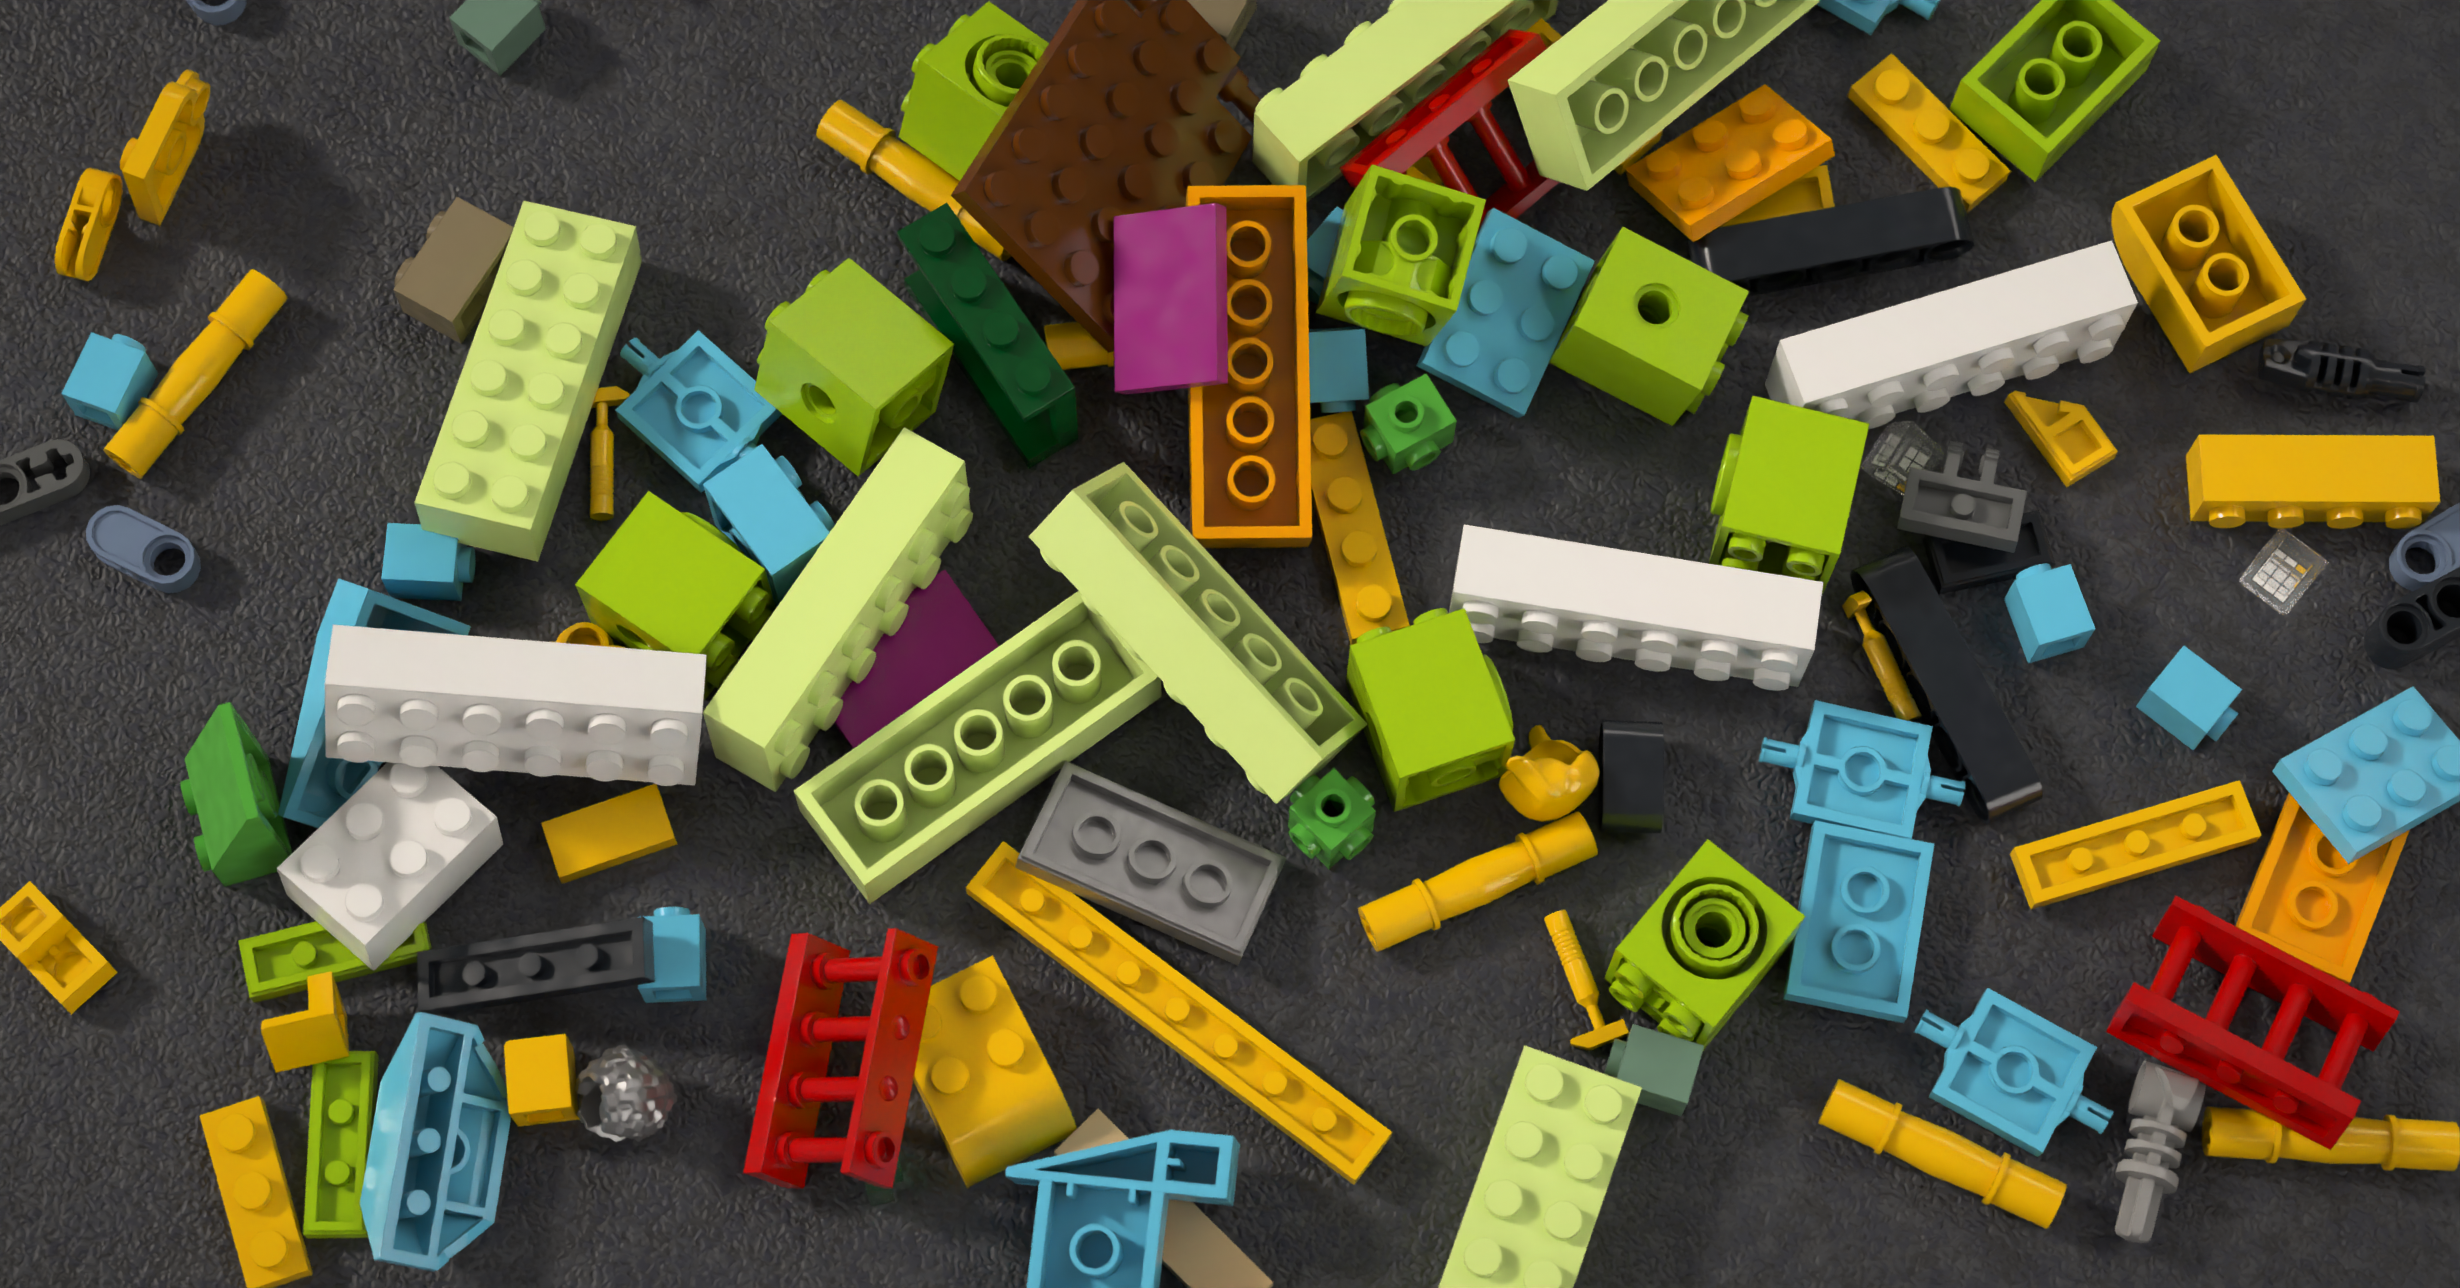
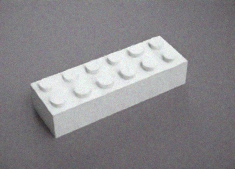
M2111 240L1779 341L1765 386L1771 400L1869 423L1868 429H1872L1890 422L1895 418L1896 413L1916 408L1920 413L1929 412L1948 403L1950 397L1971 391L1973 396L1985 395L2003 386L2005 380L2025 375L2028 380L2044 377L2054 372L2059 367V364L2078 358L2081 363L2097 361L2113 351L2138 302Z
M1464 525L1449 613L1465 608L1478 643H1489L1493 641V638L1515 641L1518 647L1531 652L1544 653L1551 651L1552 648L1576 651V655L1579 658L1587 661L1606 662L1611 660V657L1633 660L1637 667L1649 671H1667L1670 667L1694 670V674L1697 677L1705 680L1725 681L1732 676L1751 679L1755 686L1762 689L1780 691L1788 689L1789 686H1799L1815 650L1823 582Z
M333 625L325 678L326 758H339L355 763L378 761L405 763L413 767H427L431 765L468 768L476 772L492 770L523 772L540 777L563 775L589 777L598 781L653 782L661 786H673L676 784L695 785L707 655Z

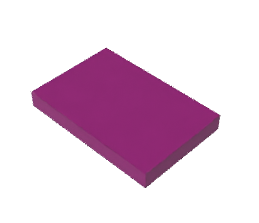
M1211 203L1114 216L1115 392L1127 395L1228 384L1226 206Z
M946 570L938 573L926 589L919 587L913 589L905 601L909 609L899 630L893 636H889L886 633L883 634L873 649L876 652V658L868 675L860 683L852 681L840 698L843 700V706L833 724L851 750L999 647Z

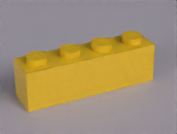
M2198 435L2186 454L2191 521H2209L2210 526L2215 528H2233L2243 525L2246 521L2268 522L2270 527L2279 529L2297 527L2304 522H2327L2328 527L2335 529L2353 528L2361 525L2363 522H2385L2388 528L2408 529L2425 522L2440 503L2434 436Z

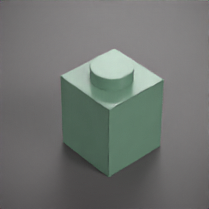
M466 0L449 17L458 44L499 76L546 30L539 8L542 4L541 0Z
M1632 1024L1626 1041L1614 1039L1604 1074L1642 1087L1637 1101L1638 1104L1682 1116L1689 1101L1704 1045Z

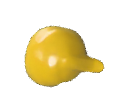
M1536 725L1529 732L1531 750L1524 756L1516 755L1508 759L1505 764L1508 770L1501 776L1499 787L1507 801L1517 812L1526 818L1542 822L1559 819L1581 805L1596 787L1600 770L1597 760L1588 750L1581 751L1572 743L1564 740H1552L1542 725Z

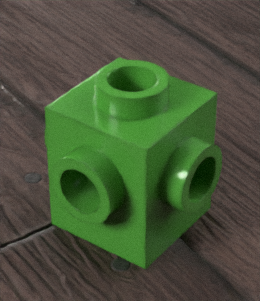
M1426 373L1402 387L1398 383H1393L1377 391L1369 399V404L1365 406L1364 429L1360 431V435L1371 457L1375 461L1383 459L1392 474H1395L1408 466L1414 471L1434 461L1440 455V449L1453 442L1457 421Z
M1333 768L1321 780L1317 775H1312L1306 779L1290 797V801L1293 803L1289 808L1288 828L1290 831H1288L1290 838L1307 857L1313 859L1316 856L1328 869L1333 867L1343 857L1347 860L1354 858L1374 837L1371 832L1373 831L1376 813L1372 807L1375 804V800L1368 789L1353 776L1346 780ZM1332 805L1341 815L1338 817H1328L1323 811Z

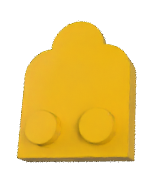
M185 70L177 82L171 81L164 87L139 138H131L127 142L120 160V170H122L138 217L159 226L199 147L204 132V112L209 101L211 88L209 83L200 80L199 74L192 70Z

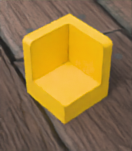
M332 971L307 976L309 1010L265 1019L261 1022V1034L275 1072L349 1057L347 1014Z
M560 1034L507 1041L504 1044L508 1110L516 1125L519 1127L579 1120L577 1115L579 1110L578 1094L575 1090V1055L573 1045L567 1035Z

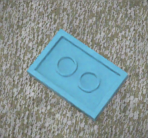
M1495 208L1489 210L1476 236L1457 311L1427 347L1425 346L1416 366L1517 418L1524 416L1595 261Z
M2412 686L2280 759L2272 772L2346 862L2350 864L2460 801V740Z
M1814 821L1811 827L1798 911L1806 917L1792 942L1783 996L1784 1000L1900 1023L1905 1022L1908 1016L1934 850L1933 843Z

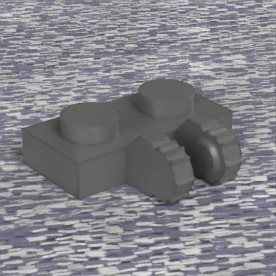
M1949 442L1943 474L1910 467L1897 529L2012 553L2015 552L2027 491L1994 484L1999 450L1986 448L1985 454L1981 456L1978 470L1980 475L1979 481L1957 477L1964 457L1963 443Z

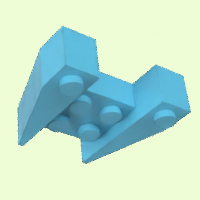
M1167 1130L1006 1167L1005 1176L1015 1184L1039 1186L1027 1288H1159L1169 1200L1233 1206L1240 1148L1239 1142L1234 1136Z

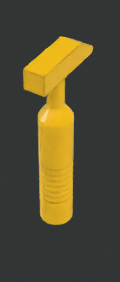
M617 386L598 388L591 407L596 408V427L590 433V518L600 521L610 520L614 517V434L608 427V406L621 405L631 395Z
M1864 591L1851 595L1842 607L1847 618L1856 617L1864 634L1862 646L1882 688H1884L1883 690L1896 718L1911 722L1920 718L1922 715L1915 700L1912 698L1903 675H1901L1899 666L1885 636L1874 629L1865 610L1872 601L1871 597Z
M1560 910L1549 914L1544 918L1560 961H1562L1561 963L1564 966L1565 974L1577 1003L1586 1008L1594 1027L1593 1031L1572 1038L1570 1040L1571 1046L1590 1051L1614 1042L1615 1038L1627 1037L1629 1031L1624 1019L1608 1025L1604 1022L1598 1007L1600 993L1575 935L1567 911Z

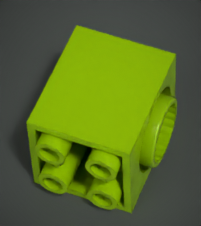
M990 1L973 15H962L953 24L944 39L936 45L933 43L927 44L916 56L911 69L915 73L912 88L901 105V110L905 114L899 138L960 181L1049 43Z
M1372 164L1344 206L1316 313L1427 347L1457 311L1486 199Z
M1622 227L1596 265L1549 363L1673 426L1685 410L1694 414L1704 396H1709L1716 386L1725 367V364L1720 361L1728 346L1732 347L1735 344L1749 315L1741 312L1740 309L1749 291Z
M850 258L846 259L831 272L823 270L818 273L809 283L802 296L792 304L788 301L781 303L766 320L765 329L767 334L764 348L757 358V363L760 366L754 390L858 477L885 455L904 427L913 431L936 412L954 343Z
M1752 396L1740 434L1731 433L1729 435L1720 465L1710 509L1711 514L1720 517L1709 564L1823 582V594L1841 553L1869 423Z
M650 491L646 493L575 584L590 622L601 627L609 636L627 648L706 654L704 700H706L715 687L719 689L738 663L739 655L749 642L755 639L776 608L766 570L762 566L745 556L744 552L715 526L689 512H679Z
M1446 608L1430 610L1415 618L1413 621L1414 625L1393 632L1390 627L1376 628L1359 636L1356 640L1357 644L1350 646L1346 685L1357 713L1367 723L1363 730L1394 812L1501 777L1508 770L1505 764L1511 758L1515 744L1510 704L1493 661L1488 655L1481 652L1465 608L1448 613Z
M1707 839L1615 949L1604 979L1611 984L1609 991L1612 996L1624 1007L1633 1012H1637L1641 1008L1660 1023L1657 1026L1658 1032L1704 1045V1051L1789 948L1806 916ZM1699 939L1711 942L1716 948L1702 944Z

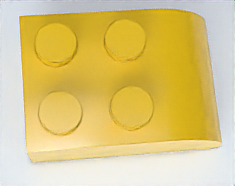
M2217 155L2117 201L2113 207L2111 217L2112 231L2122 262L2189 373L2288 327L2306 300Z
M993 955L931 985L913 1081L966 1187L969 1188L1006 1169V1167L1012 1166L1068 1138L1077 1127L1057 1080Z

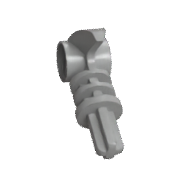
M2144 1061L2138 1071L2129 1102V1114L2142 1117V1119H2132L2129 1133L2137 1137V1139H2127L2124 1153L2132 1157V1159H2123L2119 1162L2115 1172V1177L2126 1184L2115 1232L2125 1240L2134 1243H2148L2151 1240L2162 1194H2172L2177 1191L2179 1178L2176 1173L2168 1169L2179 1168L2182 1154L2174 1150V1148H2184L2187 1134L2181 1130L2190 1132L2193 1129L2206 1089V1084L2200 1082L2199 1079L2193 1078L2181 1071Z

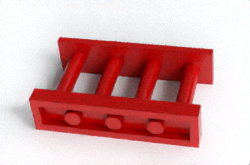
M1509 29L1342 165L1339 169L1349 185L1356 188L1372 164L1407 175L1406 170L1420 158L1427 157L1445 187L1479 197L1447 145L1450 140L1448 135L1464 122H1470L1506 181L1501 188L1486 199L1479 228L1486 213L1493 208L1514 219L1519 217L1559 182L1540 176L1535 160L1526 167L1523 166L1491 113L1490 108L1492 107L1491 100L1504 89L1510 87L1508 79L1547 49L1540 35L1515 29Z
M2175 896L2152 937L2170 947L2150 989L2148 990L2133 982L2114 1013L2106 1032L2173 1068L2199 1079L2200 1082L2331 1150L2354 1119L2361 1100L2341 1090L2360 1045L2374 1052L2396 1021L2400 1011L2379 1001L2373 995L2360 991L2211 914L2207 909ZM2192 958L2225 974L2205 1019L2171 1002ZM2247 987L2281 1004L2262 1048L2228 1031ZM2304 1016L2337 1033L2318 1078L2284 1061Z
M897 928L887 929L882 956L849 958L850 950L810 933L791 934L743 1173L784 1188H804L809 1163H842L840 1173L883 1189H893L939 946ZM877 981L871 1016L838 1017L844 983ZM866 1041L859 1076L826 1077L832 1042ZM821 1102H854L847 1137L814 1138Z

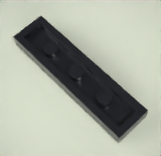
M644 917L417 952L418 1012L432 1015L655 982L653 922Z

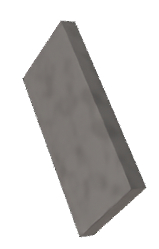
M1065 761L1017 858L1015 868L1235 965H1239L1283 868L1286 857Z

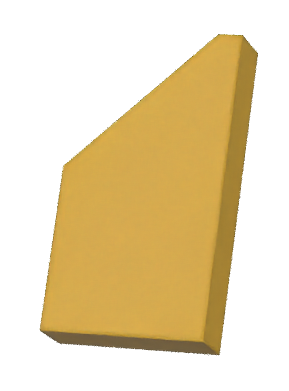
M2013 391L2007 395L2004 403L2066 488L2113 460L2118 453L2084 405L2062 400L2059 403L2026 397V393L2020 391Z

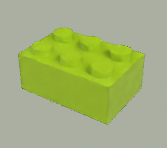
M2041 0L1961 79L1949 110L2036 182L2146 72L2160 40L2112 0Z

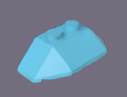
M424 1012L416 1013L380 1082L360 1199V1207L374 1260L432 1272L438 1271L451 1257L470 1244L495 1221L511 1116L508 1110L507 1086L495 1061L482 1043L485 1040L478 1025Z

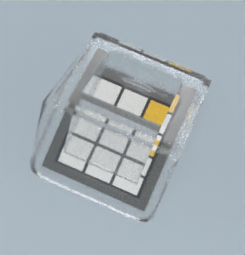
M1914 421L1892 422L1885 427L1864 459L1861 467L1870 476L1904 495L1910 467L1942 473L1947 453Z
M2279 529L2240 577L2239 582L2277 612L2286 615L2329 562L2287 530Z

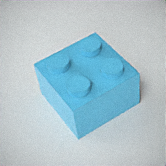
M761 444L703 483V487L716 527L728 536L744 552L745 556L766 570L774 603L778 606L835 524L825 508L817 500L810 505L806 502L798 489L802 485L801 479L789 461L783 455L774 460L764 445Z

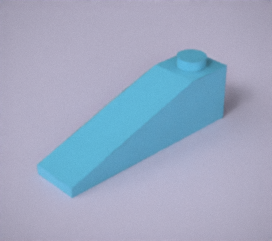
M338 578L317 634L278 815L319 828L378 772V768L383 763L378 761L355 763L339 758H326L325 678L333 625L468 635L471 626Z

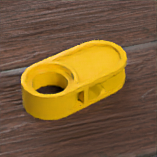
M88 168L81 175L56 246L55 268L58 274L84 281L92 280L97 274L122 200V180L118 174Z

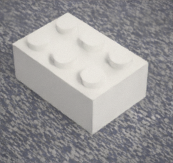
M387 762L281 863L277 870L286 895L374 971L413 933L420 923L425 922L503 845L497 817L438 766L413 767L405 763Z

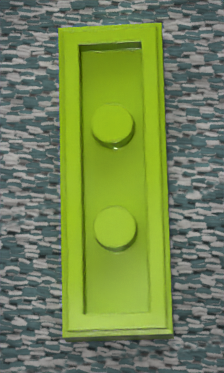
M317 921L238 940L249 997L253 1003L308 990L307 976L332 971L335 982H340L417 962V952L432 950L426 921L422 924L420 923L413 933L374 971Z
M349 1051V1057L312 1065L303 1235L307 1239L368 1238L360 1207V1199L376 1111L379 1055L375 1051Z

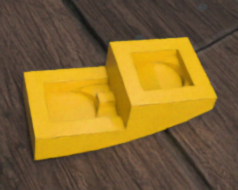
M31 881L0 907V941L70 1014H73L118 973Z

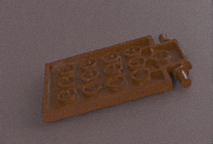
M1077 0L951 194L1108 353L1114 352V216L1186 207L1188 186H1223L1252 139V136L1216 97L1218 96L1224 103L1231 101L1253 125L1254 112H1256V106L1261 101L1247 86L1249 78L1236 66L1241 57L1187 0H1128L1135 8V11L1124 0Z

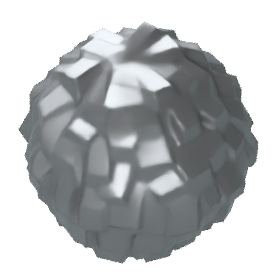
M626 1045L606 1049L601 1058L589 1062V1066L578 1075L579 1077L576 1080L575 1090L577 1094H580L577 1115L581 1123H584L587 1130L595 1132L600 1137L610 1138L615 1142L625 1138L635 1139L640 1142L645 1137L655 1134L659 1128L663 1127L664 1122L668 1119L672 1105L677 1102L673 1083L669 1081L666 1070L661 1068L653 1057H648L646 1054L637 1051V1049H630Z

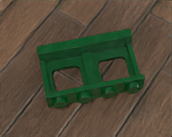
M948 203L943 204L897 231L898 239L920 269L904 278L906 290L928 322L954 343L952 357L1029 469L1078 440L1074 385Z

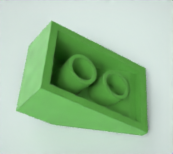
M231 702L218 705L185 757L189 779L181 781L180 786L190 816L196 814L199 816L203 835L194 837V844L200 865L204 872L212 870L226 887L278 872L277 867L292 854L284 817L278 815L280 801L268 755Z

